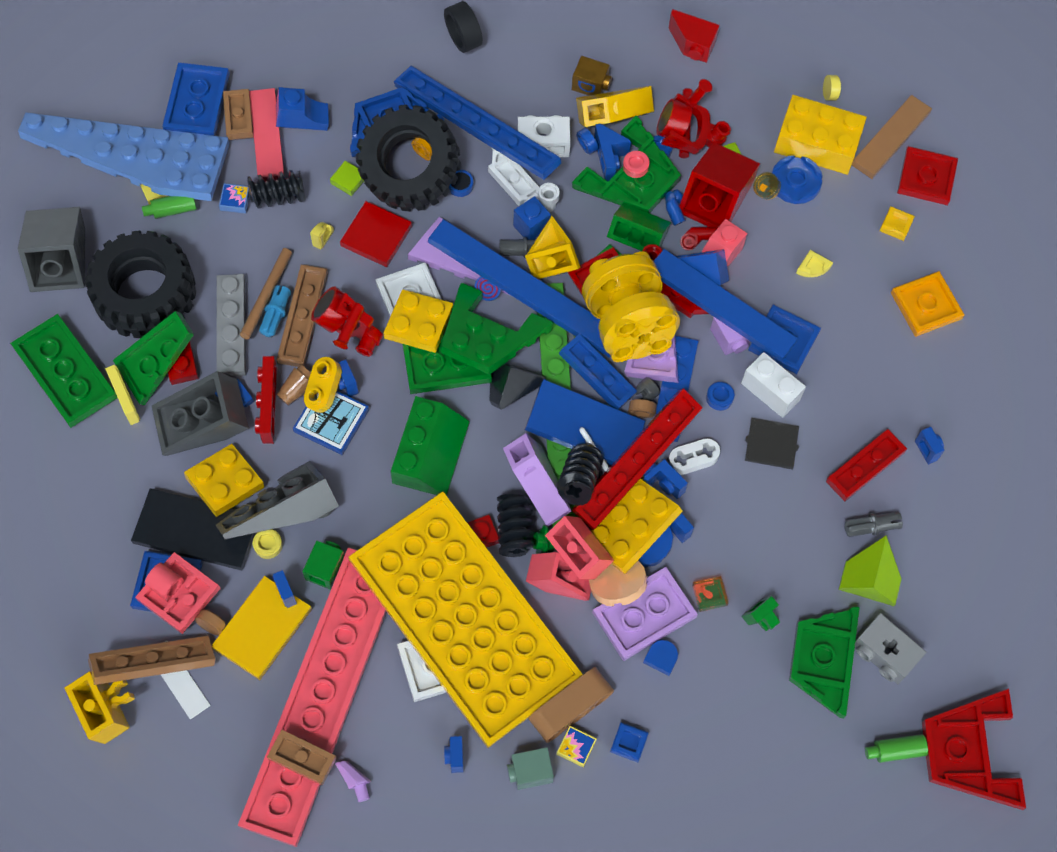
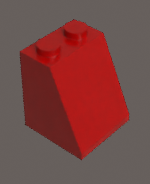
M713 142L691 172L679 205L683 215L707 227H716V230L725 219L731 222L753 184L760 163Z

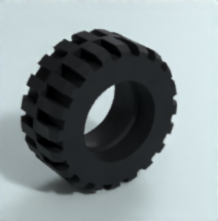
M399 105V110L394 111L392 107L384 110L386 115L381 118L377 114L372 118L374 124L371 127L366 125L362 132L365 138L359 139L357 143L360 153L356 154V162L360 166L358 172L364 180V184L381 202H385L393 209L400 207L402 211L410 212L415 207L420 211L426 209L425 204L431 203L434 206L439 203L437 198L442 194L446 197L451 192L448 188L449 185L456 184L458 179L456 171H459L461 167V162L458 159L461 155L460 150L447 124L443 119H439L433 111L428 110L426 112L423 107L414 105L413 109H410L408 105ZM407 138L426 140L431 146L432 156L425 171L409 180L394 179L386 169V161L391 149L398 142Z
M132 231V234L127 236L123 233L118 235V239L113 242L108 240L103 244L104 249L102 251L98 249L92 256L94 262H89L87 267L88 275L85 277V285L88 289L87 294L97 315L109 329H117L118 334L126 337L131 333L134 338H142L173 312H180L183 317L184 312H190L193 306L191 300H194L196 296L195 278L186 254L183 253L182 248L177 243H172L171 238L165 235L158 237L157 233L147 231L146 234H142L141 231ZM152 270L165 275L160 288L147 297L128 299L118 295V290L123 281L136 272Z

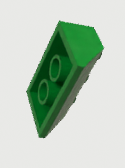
M415 396L390 471L392 484L433 495L444 492L447 496L470 421L443 403Z

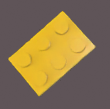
M640 478L596 529L591 530V532L613 558L614 561L611 564L626 574L683 511L678 504Z

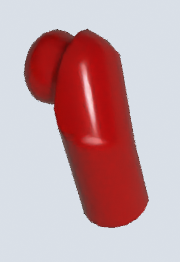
M691 227L680 240L682 248L688 251L693 250L702 240H709L716 231V227Z

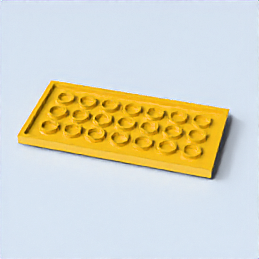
M444 492L435 496L348 557L351 564L487 748L527 720L538 708L583 675Z

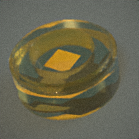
M764 172L754 180L753 189L760 198L770 200L779 194L781 183L774 174Z

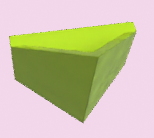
M884 536L845 562L838 590L887 605H896L902 578L887 536Z

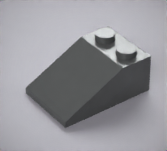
M218 371L152 405L161 452L164 456L224 441L249 429L237 379Z

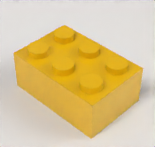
M792 94L774 153L784 156L795 155L798 158L802 156L807 157L820 167L848 175L867 117Z

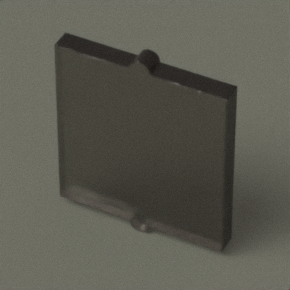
M751 417L749 434L745 438V442H747L745 461L793 470L795 454L799 449V445H797L799 426Z

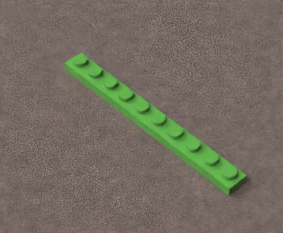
M563 283L547 284L564 295ZM538 313V316L547 319L546 317ZM553 322L552 331L547 335L543 333L539 336L542 376L551 383L571 390L569 364L559 355L561 349L567 345V331ZM546 439L547 459L557 480H559L571 449ZM569 504L571 512L565 516L578 517L572 511L575 505ZM560 518L559 520H557L556 522H554V523L552 524V528H553L562 518Z

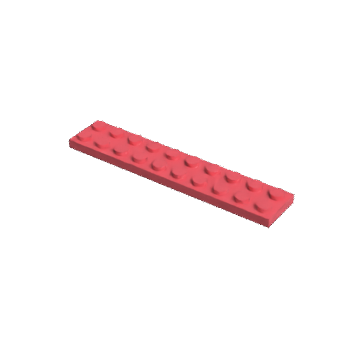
M347 548L238 823L240 828L294 847L298 845L320 784L268 760L267 756L281 730L331 754L333 753L386 614L385 608L349 561L348 557L357 551L351 548Z

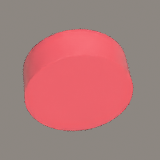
M631 151L625 155L623 170L628 176L640 178L648 172L649 158L645 153Z

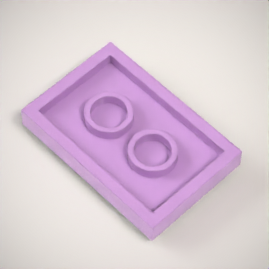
M667 567L647 577L646 590L632 603L623 606L621 603L614 604V606L601 604L592 611L623 661L697 618V612Z

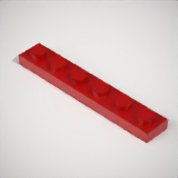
M684 388L680 389L596 482L589 502L584 505H575L572 511L591 530L596 529L703 407Z

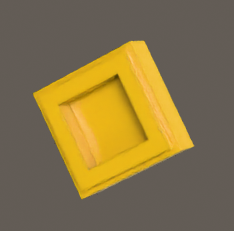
M890 206L880 232L904 241L915 216Z

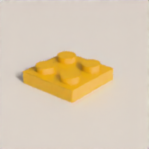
M402 289L384 330V339L436 353L449 322L453 303Z
M232 443L184 472L186 480L216 517L264 488L262 479Z

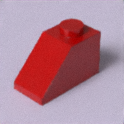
M672 9L668 28L682 54L693 60L707 63L717 40L720 25Z

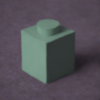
M548 747L512 754V764H507L510 783L516 782L517 790L553 783L554 775Z

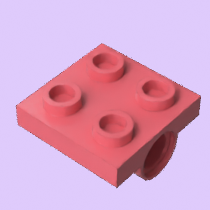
M174 552L164 564H157L149 572L145 580L146 585L135 598L183 634L200 611L206 607L221 588L217 583Z

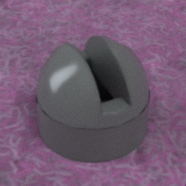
M648 377L639 382L636 387V395L641 393L643 396L642 400L652 401L660 394L657 385Z

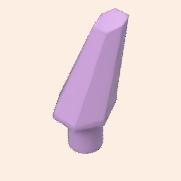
M348 761L335 763L348 785V789L355 790L358 802L370 799L366 785L371 781Z

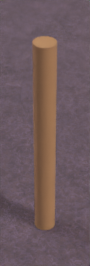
M287 248L282 249L240 332L242 338L250 339L292 255L291 250Z

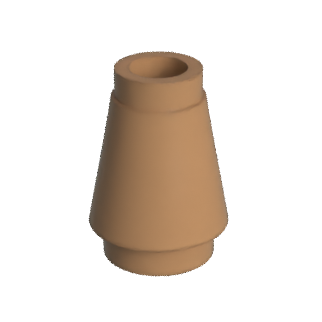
M300 365L297 369L294 368L276 395L289 406L305 393L311 372L303 365Z

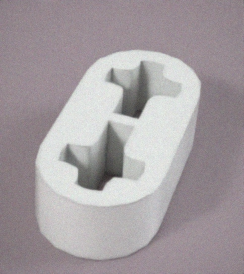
M702 439L679 446L671 451L668 463L680 475L704 469L718 461L720 446L712 439ZM703 448H706L707 451H713L711 458H708L706 454L700 455ZM677 456L687 459L685 466H682L680 462L675 463Z

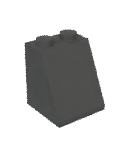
M80 207L26 211L18 244V252L30 292L85 288V225Z

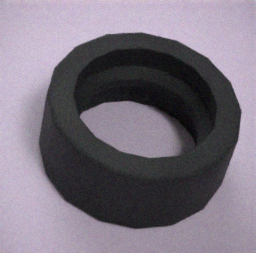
M465 1L458 2L444 9V19L448 32L459 51L465 53L482 45L483 37L480 25L473 10Z

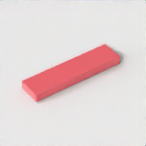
M275 88L249 91L257 175L261 174L264 181H267L268 173H271L274 179L277 180L279 172L282 171L284 175L280 128L276 127L277 100Z

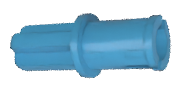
M280 285L275 286L270 303L264 308L266 313L259 330L266 337L275 335L281 318H284L286 315L285 307L291 296V290L285 286H282L281 291H279Z

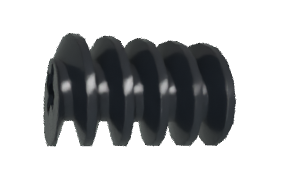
M289 170L288 178H285L281 171L278 174L277 180L274 179L271 173H268L267 181H264L260 174L257 177V183H254L252 178L247 176L250 199L258 209L262 208L263 200L268 207H272L273 199L276 200L278 205H283L284 197L289 204L293 203L294 196L297 197L299 202L304 201V187L300 170L298 177L295 176L293 170Z
M579 444L569 451L557 484L558 494L567 503L576 506L584 505L591 499L604 459L602 452L598 448L589 444Z
M520 494L500 495L497 497L499 502L497 505V511L499 512L497 519L500 523L498 533L501 534L498 537V542L501 545L499 554L506 557L526 555L527 549L535 546L533 541L526 540V538L534 536L533 530L526 529V527L534 525L532 519L525 518L533 514V509L525 507L531 505L532 501L529 497Z

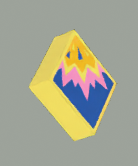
M569 726L556 755L584 768L597 739Z

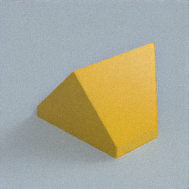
M551 216L529 252L525 255L531 275L537 279L581 268L572 242L554 217Z

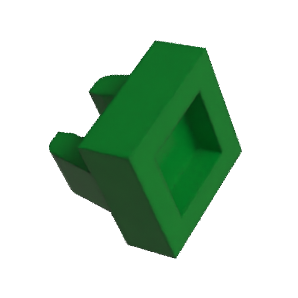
M772 596L762 598L741 617L748 625L758 623L765 631L768 629L772 630L780 623L773 612L779 604Z

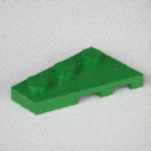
M173 312L113 360L140 405H146L194 336V333L180 312Z

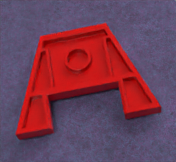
M1009 689L930 717L922 722L923 735L928 746L926 761L929 782L1020 810L1026 809L1022 778L992 779L984 721H1002L1013 718Z

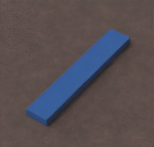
M663 249L654 260L663 283L780 362L783 361L797 343V337L667 250Z

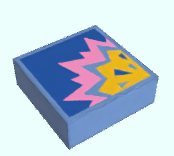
M224 183L219 203L220 211L246 213L250 197L248 186Z

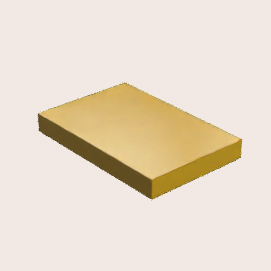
M264 576L212 644V649L258 680H261L311 612L312 607L295 595L294 598L297 604L289 608L285 607L275 582Z

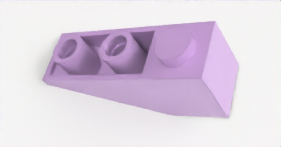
M525 433L503 448L513 472L547 526H550L571 512L569 504L558 494V480L542 446Z

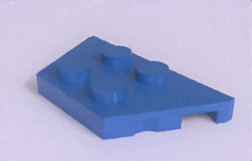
M404 87L355 103L352 143L350 144L351 156L354 157L357 153H360V150L357 148L358 140L365 138L362 131L366 125L371 127L374 124L372 118L377 114L381 118L386 115L384 110L392 107L394 111L399 110V105H408L410 109L417 105L423 107L427 112L429 110L427 109V104L420 99L414 98L412 93ZM438 114V118L444 121L443 116Z

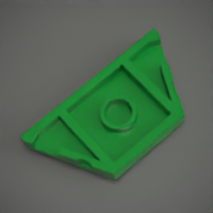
M852 607L847 611L835 614L834 612L825 614L816 619L810 618L799 621L796 626L789 681L836 716L843 719L847 714L860 607Z

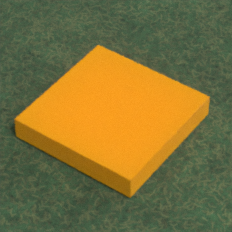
M940 271L895 287L891 291V295L915 337L959 321L965 315Z

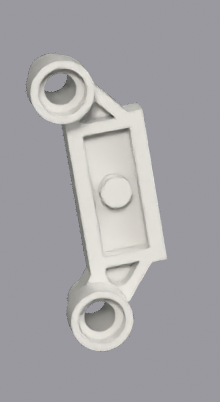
M493 149L492 164L488 166V172L518 206L535 196L549 212L556 208L560 192L557 185L544 183L539 187L519 164Z

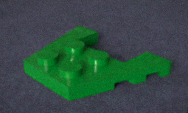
M635 116L621 130V135L629 139L631 144L639 149L638 151L648 156V172L640 178H632L624 172L622 167L609 181H606L593 170L586 167L573 180L572 188L618 205L625 203L650 213L665 197V194L671 191L680 181L681 174L665 152L661 151L656 145L651 133L647 132L642 126L640 118Z
M461 283L442 342V354L487 374H491L514 358L516 352L524 346L530 347L536 342L537 337L543 333L546 335L550 333L553 329V322L531 313L518 331L512 330L473 313V310L483 299L482 291Z

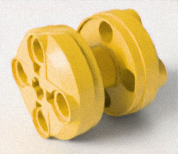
M640 251L634 254H623L594 262L590 266V274L583 284L582 296L592 315L600 319L598 325L600 339L614 362H624L628 359H639L667 351L671 347V340L679 328L680 318L670 299L661 293V276L649 254Z

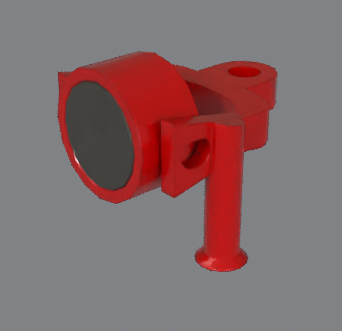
M701 79L699 86L688 99L677 93L673 99L667 102L658 120L656 130L657 135L664 137L662 145L697 154L704 146L710 147L713 142L721 146L725 143L727 136L730 134L729 131H731L730 125L725 121H719L716 125L711 124L709 111L697 104L707 92L712 91L713 88L710 81ZM692 114L696 117L698 124L697 136L694 142L683 137Z
M336 286L329 288L320 297L312 311L311 320L330 333L335 331L340 333L337 340H334L333 343L341 349H348L347 343L350 337H357L360 341L355 348L356 351L361 355L370 357L373 354L374 348L379 346L383 338V333L372 325L374 319L364 311V307Z

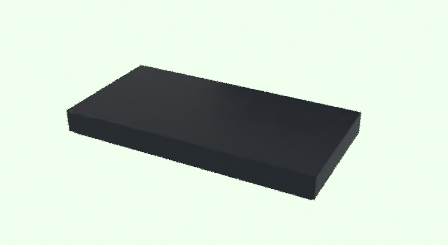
M150 488L131 542L136 545L172 554L175 552L180 556L199 559L242 571L255 533L224 539L216 524L236 509L231 508L216 517L204 501Z

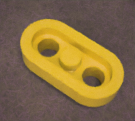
M322 357L312 367L304 393V403L307 408L314 412L323 413L333 404L342 374L340 364L334 359ZM327 366L326 372L322 374L323 369ZM319 393L317 400L314 401L315 394Z

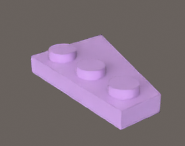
M675 335L671 340L672 345L667 351L639 359H628L624 370L626 376L641 379L648 377L651 380L679 383Z

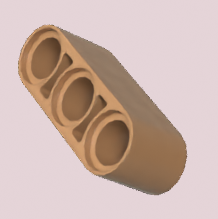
M594 667L538 708L528 719L546 743H549L566 731L569 726L574 725L613 694L614 689L599 670Z

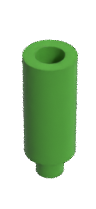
M181 196L150 200V205L142 206L144 217L154 215L155 219L197 210L194 198Z
M920 734L875 741L874 746L865 747V755L867 759L877 758L878 762L881 763L927 756L928 746L925 736Z

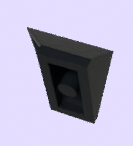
M505 363L491 373L492 383H490L489 401L491 405L502 410L539 388L543 379L546 380V378L534 372Z

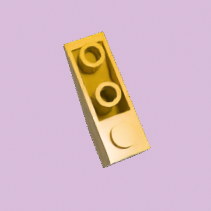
M651 86L576 98L579 123L584 127L612 123L654 112Z

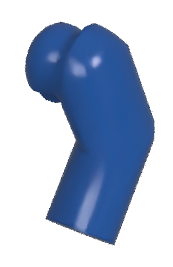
M678 189L673 192L668 191L665 194L666 210L673 226L686 221L678 204L681 203L683 197Z

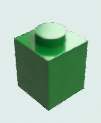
M316 540L302 571L305 580L331 590L344 558V552L341 550V547L331 541L322 543Z

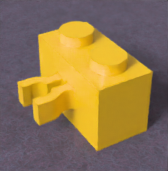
M89 671L64 687L89 740L106 744L130 728L119 705L127 704L134 700L135 697L130 692H126L120 697L117 696L120 694L121 688L128 685L127 680L113 682L111 686L109 683L94 685L91 672Z

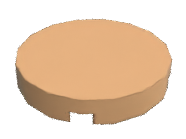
M639 561L626 574L610 564L595 580H589L592 595L599 603L606 606H614V604L621 603L623 606L637 600L644 593L647 587V576L644 566Z

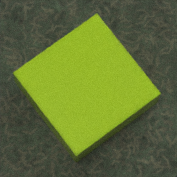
M344 161L330 178L332 185L350 196L364 182L359 175L358 168L347 161Z

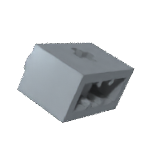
M881 613L855 642L857 654L863 660L871 661L879 668L880 674L890 682L894 681L896 684H899L927 653ZM887 647L891 650L888 655L884 652Z

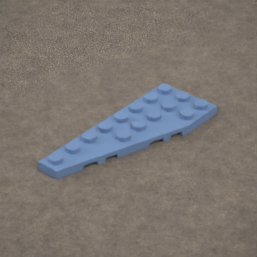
M25 113L18 129L21 139L46 149L52 147L59 150L63 156L68 158L74 156L79 158L81 163L115 177L120 175L128 178L134 185L140 186L143 184L148 186L152 192L159 195L189 197L205 201H212L229 148L228 137Z

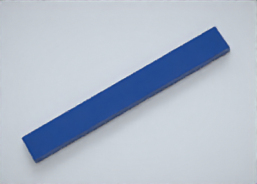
M410 66L394 80L396 88L404 87L412 93L414 98L420 99L427 104L428 108L442 115L453 124L539 178L545 180L561 164V158L413 66Z
M444 219L428 238V243L572 335L577 336L581 334L596 350L609 358L611 357L606 352L600 339L598 329L600 319L593 316L588 310Z

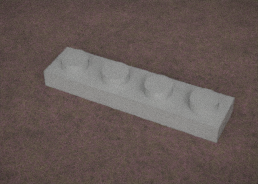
M244 274L217 275V371L230 377L246 376V339L240 336V332L245 324Z

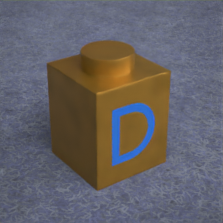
M581 56L573 73L572 90L588 96L601 94L604 90L608 91L612 81V76L609 75L610 64Z

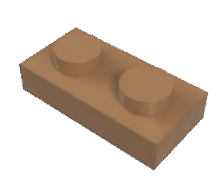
M249 89L223 91L227 137L229 140L254 138Z
M284 730L280 731L267 756L268 760L322 786L337 759L335 755Z

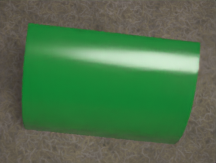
M622 203L613 216L607 237L640 251L650 244L661 248L671 222Z

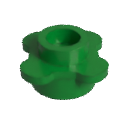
M543 525L541 530L534 533L533 542L535 546L533 549H536V554L551 553L554 550V546L545 536L549 532L547 525Z

